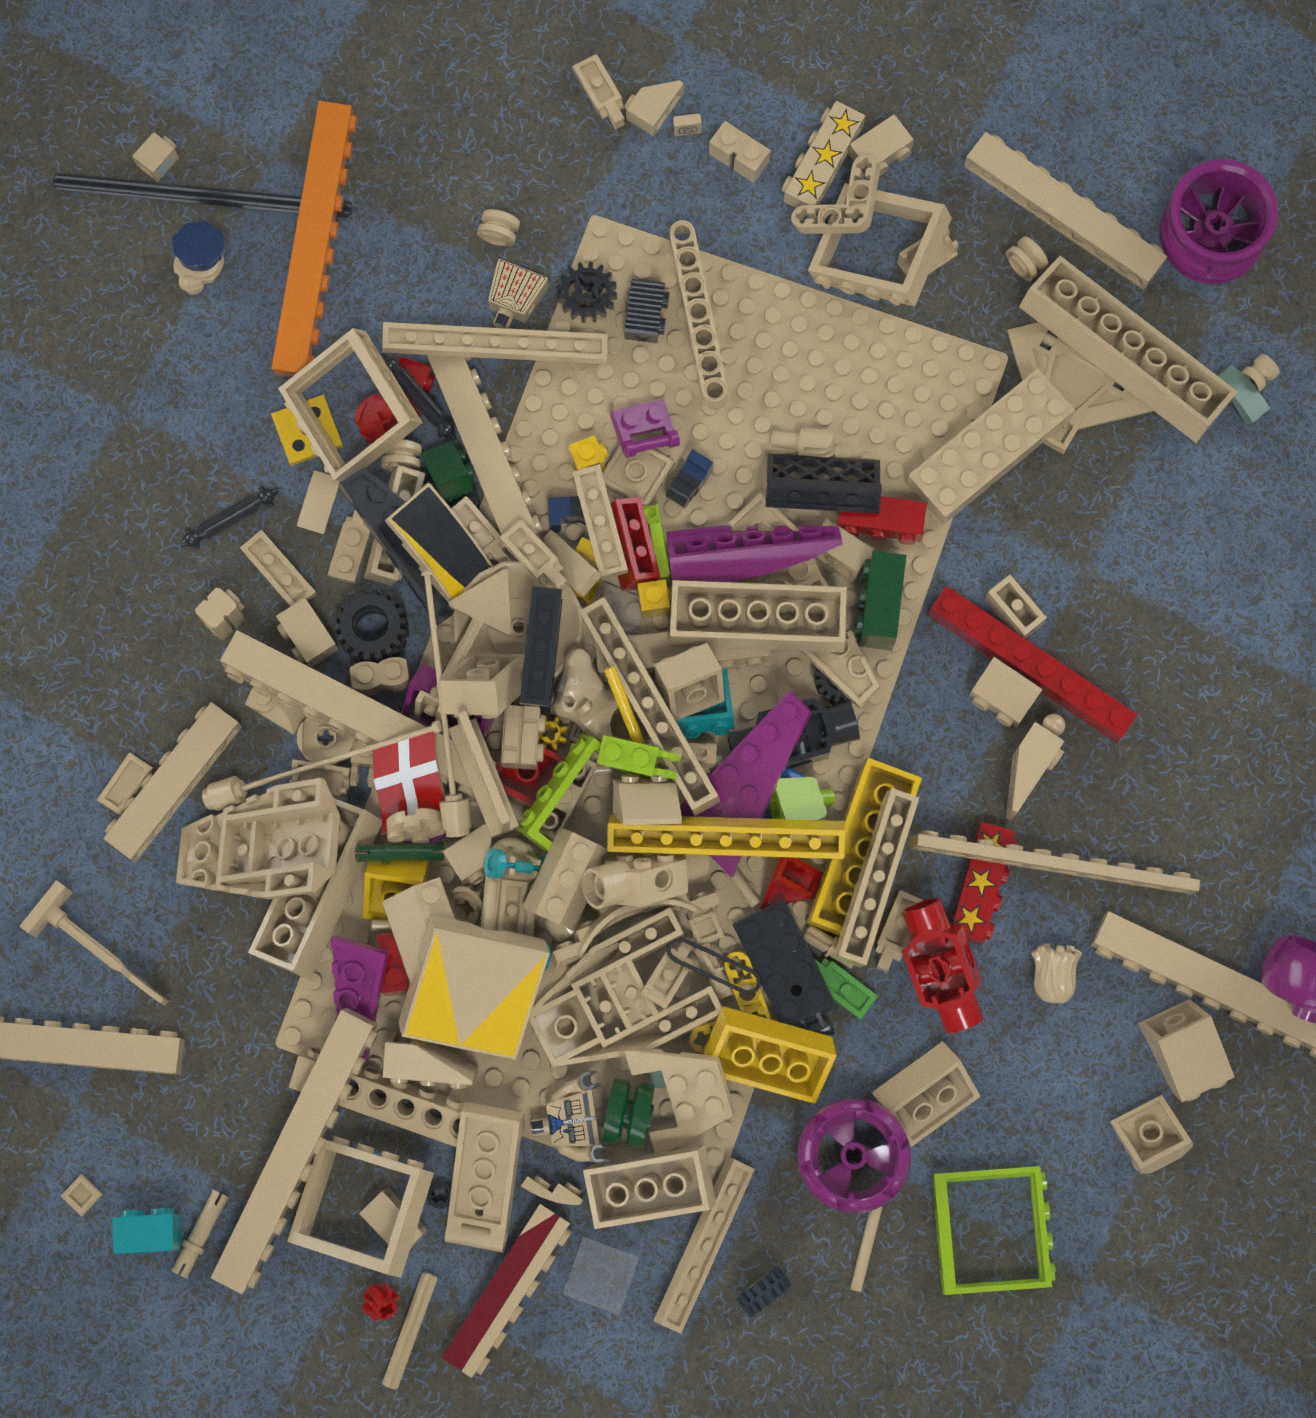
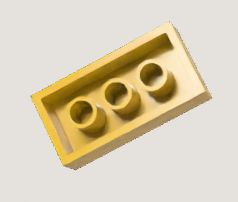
M724 1006L721 1008L702 1055L719 1056L726 1080L814 1104L837 1056L831 1036Z

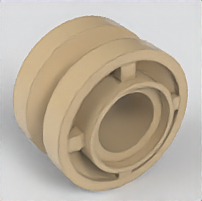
M484 210L481 221L484 224L479 225L477 235L493 245L513 246L516 235L513 232L518 231L520 221L504 211Z
M1026 236L1017 242V247L1012 246L1006 251L1007 260L1013 270L1027 281L1033 280L1037 276V271L1042 272L1049 265L1047 257L1040 246Z
M400 440L385 452L387 456L382 457L381 467L392 472L400 465L419 471L421 461L416 457L421 455L422 446L410 440Z

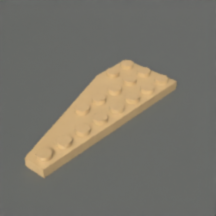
M761 493L725 525L732 526V531H747V526H759V531H772L775 526H787L793 531H799L777 508L765 507L766 497ZM814 558L786 569L730 582L828 586ZM847 623L845 626L843 653L800 651L858 708L863 706L880 689Z

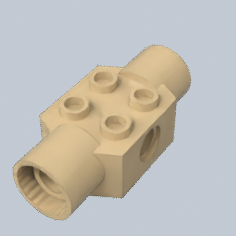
M618 852L615 854L616 857L604 860V865L587 869L583 873L582 890L587 902L595 909H602L615 904L636 907L647 906L688 893V882L707 875L709 857L708 855Z

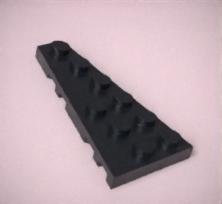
M362 467L340 482L338 486L428 612L425 577L421 576L422 572L418 569L420 565L401 545L403 544L402 540L385 522L407 500L404 501L391 491L390 487ZM431 583L435 620L438 626L451 617L455 610L449 607V603Z

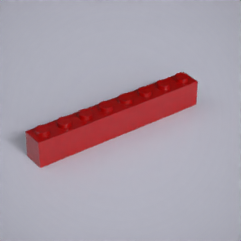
M948 586L944 588L930 608L927 616L989 658L993 659L995 657L1042 689L1041 693L1115 743H1118L1138 715Z

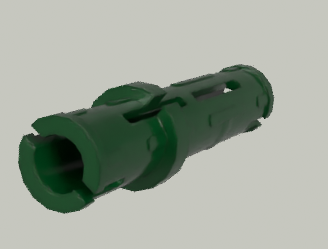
M382 841L381 844L357 843L355 852H367V854L355 855L357 863L381 861L382 864H389L390 861H444V853H433V851L445 850L443 842L421 844H390L389 841Z

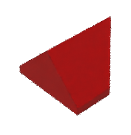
M780 857L760 910L782 899H786L787 903L805 899L813 900L823 873L798 858Z

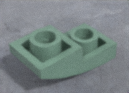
M1233 365L1227 366L1217 375L1238 391L1231 402H1233L1246 425L1254 423L1270 409L1255 386Z

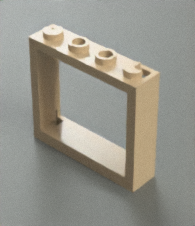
M844 184L836 204H846L849 184ZM866 188L858 190L855 198L863 199L867 196L869 190ZM877 190L874 212L928 223L903 285L829 268L842 233L823 234L808 271L815 283L822 284L825 289L835 287L851 295L856 292L864 294L872 300H879L880 298L889 300L897 306L900 303L915 306L952 217L944 204ZM837 214L831 215L828 225L833 224L837 220Z
M352 328L278 388L286 401L284 405L295 415L298 428L309 438L312 451L321 458L325 465V472L330 473L335 481H343L362 467L366 468L423 423L367 332ZM355 351L399 423L345 464L302 392Z
M333 1136L332 1141H326L320 1155L315 1154L312 1163L314 1168L306 1182L287 1242L401 1278L434 1173L423 1170L424 1163L408 1159L406 1164L398 1162L400 1157L398 1155L383 1151L381 1156L373 1154L375 1148L359 1143L356 1149L348 1147L349 1140ZM336 1152L410 1175L384 1259L310 1235Z

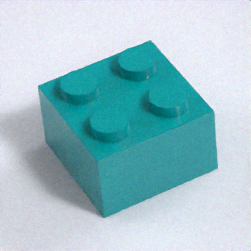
M151 1209V1215H145V1210L121 1211V1217H112L113 1254L180 1251L183 1249V1215L174 1214V1209Z

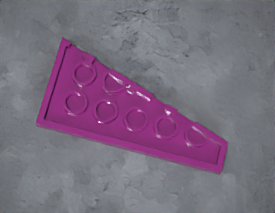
M789 691L708 776L720 802L695 816L685 800L680 806L681 816L762 819L776 790L778 780L787 767L788 759L798 743L812 711L793 691ZM710 855L730 877L735 876L742 856Z

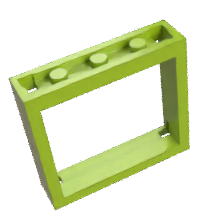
M582 734L576 744H571L570 752L565 760L557 764L553 770V777L547 785H544L538 791L536 801L531 808L522 814L524 818L516 830L546 853L550 850L553 842L538 831L593 752L599 755L601 743L594 737ZM617 769V770L620 771L623 775H624V774H636V775H639V779H640V778H645V777H643L641 774H638V773H633V772H629V771ZM610 852L607 859L616 857L615 854L618 852Z
M1040 1166L931 1175L942 1295L1052 1287L1056 1269L1054 1262L1049 1260V1250H1053L1052 1233L1047 1232L1046 1220H1050L1049 1203L1044 1202L1043 1190H1047V1181L1045 1179V1172H1041ZM1029 1177L1039 1278L956 1284L947 1182Z

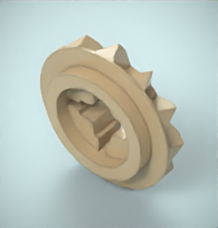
M463 884L451 891L449 904L456 920L481 926L483 900L480 897L481 891L475 892L472 885L465 887Z

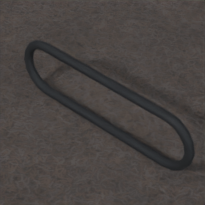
M679 937L667 944L666 951L669 958L690 970L744 994H754L761 987L759 974L743 964L686 938ZM675 942H684L750 972L756 977L757 985L752 990L738 987L677 959L671 953V946Z

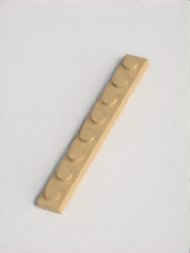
M383 322L382 353L606 364L607 334Z

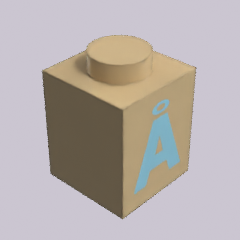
M155 132L151 134L132 156L136 165L157 182L179 159L175 150L176 145L168 137L163 136L161 138Z

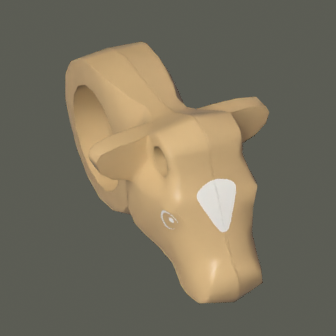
M575 648L565 656L564 671L557 684L556 695L551 709L554 715L558 716L563 723L573 721L582 729L585 735L594 737L602 743L603 735L614 737L611 732L610 723L613 713L619 707L613 692L607 691L602 679L594 669L591 653L585 649ZM630 703V706H631V708H632V711L636 714L634 708L632 707V705H631V703ZM642 724V736L644 738L646 745L655 747L654 743L652 742L650 736L648 735L646 729Z

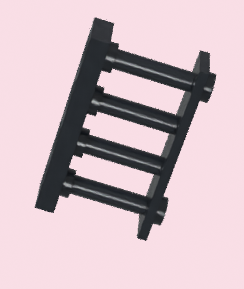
M532 586L520 704H522V707H540L541 713H550L563 599H561L562 589Z

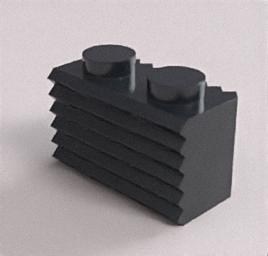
M638 279L631 280L624 329L626 340L658 343L659 335H664L666 318H661L662 309H668L670 292H665V283Z

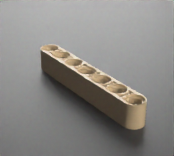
M679 220L670 228V247L702 401L707 408L718 410L727 401L726 378L695 229L690 222ZM680 233H685L689 236V238L687 240L680 241L675 236ZM691 259L695 263L690 267H685L681 264V261ZM689 285H696L700 290L691 293L686 288ZM695 311H702L705 313V317L696 319L691 314ZM707 337L711 342L708 345H700L697 339ZM706 363H712L716 366V369L707 372L702 366ZM712 389H717L722 395L718 398H711L707 393Z

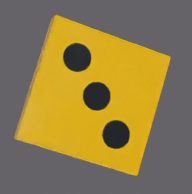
M324 394L307 400L335 448H342L343 445ZM285 408L271 413L290 466L318 457L310 447L311 442L307 435L298 428L296 424L297 419L292 411Z

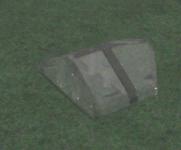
M602 580L591 604L605 597L625 634H635L641 623L638 594L629 590L621 591V587Z

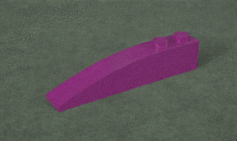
M714 526L666 532L672 582L673 580L733 582L758 577L794 566L842 545L839 526H801L799 531H793L787 526H775L772 531H759V526H747V531H732V526Z

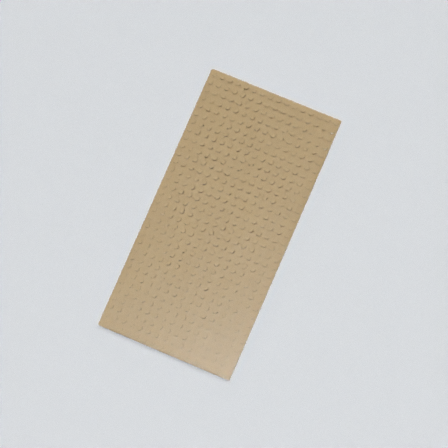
M594 215L590 218L571 268L575 271L578 270L579 262L582 263L584 268H588L589 262H593L594 269L603 265V274L611 272V281H616L617 289L614 290L617 292V300H611L614 303V309H605L607 313L606 318H603L600 314L596 315L597 321L595 323L591 317H587L586 322L582 323L581 316H577V318L572 320L571 311L564 313L562 310L564 303H557L547 331L607 334V363L535 361L505 440L512 454V457L507 458L511 467L517 466L522 481L518 483L521 492L527 490L533 506L528 508L532 517L537 515L543 531L538 532L541 540L550 531L548 498L578 496L572 473L576 469L571 460L568 445L595 435L598 443H604L609 458L605 459V466H607L619 447L620 443L610 417L612 410L664 399L674 430L679 434L680 445L678 447L669 448L665 446L654 449L675 461V465L650 504H658L668 550L666 532L725 526L758 494L761 493L766 497L768 453L799 455L796 449L772 448L773 430L796 433L802 427L831 430L834 436L835 452L831 457L880 460L881 496L923 502L907 484L908 475L993 404L1008 361L1007 354L699 250L727 383V401L725 405L718 410H711L703 404L670 240ZM691 259L681 261V264L685 267H690L695 263ZM632 279L665 283V292H670L668 309L663 308L661 318H666L664 335H659L658 343L625 339L624 329ZM573 284L569 289V297L572 296L571 293L575 291ZM689 285L686 290L695 293L700 288L696 285ZM582 288V293H588L589 295L592 296V291H591V292H587L586 290H583V288ZM605 288L599 294L601 301H603L606 294ZM695 311L691 314V316L696 319H701L705 317V313H703L702 311ZM700 337L697 339V342L700 345H708L711 340L707 337ZM706 363L702 368L707 372H711L716 369V366L712 363ZM712 389L707 393L711 398H718L722 395L717 389ZM661 430L633 438L641 441L663 436V432ZM694 449L714 462V468L697 495L693 497L686 508H683L665 495L670 484L685 464L691 450ZM774 464L781 469L786 467L783 464ZM804 466L808 470L815 468L813 466ZM832 468L837 472L843 470L842 468ZM861 469V471H863L866 474L873 471L869 469ZM796 471L790 473L795 478L800 476ZM824 473L818 475L822 479L829 477ZM849 475L846 477L851 481L857 479L853 475ZM607 489L610 504L615 499L623 498ZM484 494L479 511L501 535ZM928 507L926 509L921 542H915L914 545L902 544L898 542V539L893 538L880 541L870 538V535L866 534L854 536L873 548L874 551L904 554L907 557L898 633L893 650L859 647L880 686V689L860 708L852 703L858 723L860 739L831 747L828 759L791 768L803 773L806 777H814L820 790L826 788L833 790L835 803L825 806L827 816L821 820L842 821L861 764L870 757L950 528L953 518L943 525ZM777 508L798 529L801 526H822L826 519L836 525L838 523L839 511ZM580 522L561 524V531L555 532L574 550H576L582 537L590 540L587 526ZM506 547L502 549L511 562L518 561L513 554H510ZM815 559L816 565L828 586L847 587L846 623L854 635L858 614L862 615L863 612L862 610H857L861 587H866V583H861L862 571L852 584ZM618 576L604 579L593 603L605 597L626 636L670 632L671 605L670 615L642 619L638 589L621 591ZM672 583L667 584V588L672 587ZM580 603L582 609L587 607L585 604ZM453 615L438 626L436 625L440 661L445 653L451 656L454 654L453 647L448 638L454 635ZM583 621V636L578 648L588 650L591 653L594 669L598 673L595 640ZM517 624L514 627L516 633H521L524 630V626L521 624ZM431 636L418 670L422 664L435 669ZM855 638L857 645H859V638ZM769 650V661L764 662L763 666L747 667V664H738L736 668L727 670L735 729H729V732L755 726L758 712L773 709L789 691H793L801 701L815 698L823 707L832 705L830 701H824L817 692L814 676L817 667L800 651ZM563 671L554 678L552 702L555 699L556 687ZM650 673V678L657 688L655 673ZM602 678V681L606 686L607 690L612 691L609 682H606L605 678ZM520 696L510 705L522 706L520 704ZM617 708L611 717L610 727L612 735L615 738L632 741L621 712ZM552 709L550 713H541V716H546L547 720L552 722L558 717L554 715ZM504 711L494 719L485 740L491 758L497 764L501 759ZM634 713L640 731L643 735L642 722L640 721L637 714ZM559 719L558 726L560 728L566 726L568 729L566 733L561 734L567 740V744L560 743L557 746L558 752L556 754L566 758L570 752L571 744H576V742L568 739L574 722L563 723ZM548 729L546 730L545 737H548L549 740H554L555 733ZM704 732L694 739L685 738L688 743L717 744L718 755H723V760L731 753L727 734L714 735L712 732ZM547 747L548 750H550V751H552V752L555 753V751L553 750V748H548V747ZM593 752L589 760L597 763L598 754ZM623 774L592 776L584 797L565 829L607 848L608 821L610 815L613 814V779H622ZM677 785L679 804L681 806L686 799ZM449 786L447 789L444 788L445 795L450 794ZM375 787L371 790L364 810L381 819L380 815L382 813ZM508 799L519 825L524 818L522 814L527 808ZM382 826L373 844H381L382 841H388L387 834L381 835ZM516 829L499 835L497 841L509 837L508 834L516 831ZM544 835V836H545L546 838H548L551 842L554 841V839H552V838H550V837ZM445 836L438 843L443 842L446 850L466 836ZM390 842V844H404L403 842ZM444 850L433 851V853H443ZM542 851L536 854V857L540 859L543 855H547L548 853ZM708 855V873L703 878L688 882L687 898L690 902V898L699 893L707 892L710 895L716 892L720 905L715 912L725 938L710 943L714 952L725 957L733 952H742L747 955L732 924L760 911L780 858L742 856L738 864V871L761 901L754 908H751L725 871ZM446 857L444 861H429L428 881L440 877L449 901L451 891L463 883ZM798 858L822 873L828 861L826 858ZM365 862L331 937L336 935L378 948L377 935L392 933V931H372V920L362 918L364 879L368 862ZM815 895L813 900L805 899L788 903L803 935L810 926L806 924ZM587 902L582 915L586 922L596 921L598 912L601 909H595ZM660 912L640 914L610 926L592 939L584 955L593 946ZM673 912L684 932L683 938L686 937L696 943L687 922L689 919L688 914ZM539 917L535 920L533 937L544 939L549 945L551 953H553V951H556L555 947L562 943H556L544 926L545 918ZM330 939L311 980L300 976L276 1039V1046L280 1049L297 1055L305 1047H318L322 1049L335 1024V1018L337 1017L336 1003H334L333 991H335V976L332 975V962L334 958ZM675 942L671 947L677 950L682 942ZM667 946L633 963L644 986L665 954ZM692 947L687 957L693 960L692 966L703 970L695 953L696 948ZM737 957L733 958L734 961L746 965L745 961H739ZM717 958L720 966L723 967L725 961ZM576 961V962H573V963H571V964H568V966H569L570 968H572V967L575 966L579 961ZM734 965L729 966L730 970L735 969L739 976V979H733L735 985L742 980L752 979L750 974L744 977L741 968ZM689 970L667 1008L709 987L708 979H704L703 975ZM723 970V973H724V975H725L727 981L729 982L728 977H727V975H726V972H725V970ZM748 984L741 987L746 990L754 989L753 986ZM761 985L760 989L769 1011L770 1019L778 1022V1018ZM381 991L376 1017L378 1026L375 1030L379 1034L370 1049L369 1058L363 1067L377 1068L383 1074L385 1042L392 1030H400L398 1021L406 994L384 996ZM739 992V996L744 1001H751L756 996V992L754 994ZM734 994L719 1001L721 1006L739 1011ZM653 1002L658 1013L664 1010L663 1007ZM529 1020L516 1060L445 1046L478 1067L473 1084L467 1085V1088L464 1089L451 1088L449 1083H437L436 1086H428L436 1090L437 1094L446 1097L456 1096L461 1098L464 1103L469 1102L523 1112V1124L526 1126L522 1136L553 1147L550 1135L533 1137L531 1119L548 1117L546 1104L550 1103L551 1095L565 1083L581 1077L585 1072L596 1070L597 1073L591 1076V1082L593 1084L601 1083V1086L590 1090L593 1091L600 1145H609L611 1149L605 1148L603 1150L602 1157L615 1161L655 1154L648 1131L643 1150L628 1147L626 1143L628 1128L623 1127L621 1141L617 1145L602 1142L607 1107L614 1078L629 1081L631 1085L629 1100H634L636 1087L640 1083L649 1084V1073L632 1076L626 1056L552 1067ZM692 1031L655 1048L664 1050L665 1053L681 1054V1052L700 1054L695 1052L690 1046L689 1038ZM699 1032L697 1034L698 1039L694 1040L695 1045H701L703 1049L710 1035L704 1036L702 1032ZM408 1080L409 1084L418 1087L424 1086L420 1084V1081ZM726 1080L735 1110L733 1116L670 1150L705 1145L713 1187L727 1156L731 1157L755 1087ZM655 1088L652 1101L654 1110L650 1129L652 1127L677 1123L667 1088Z

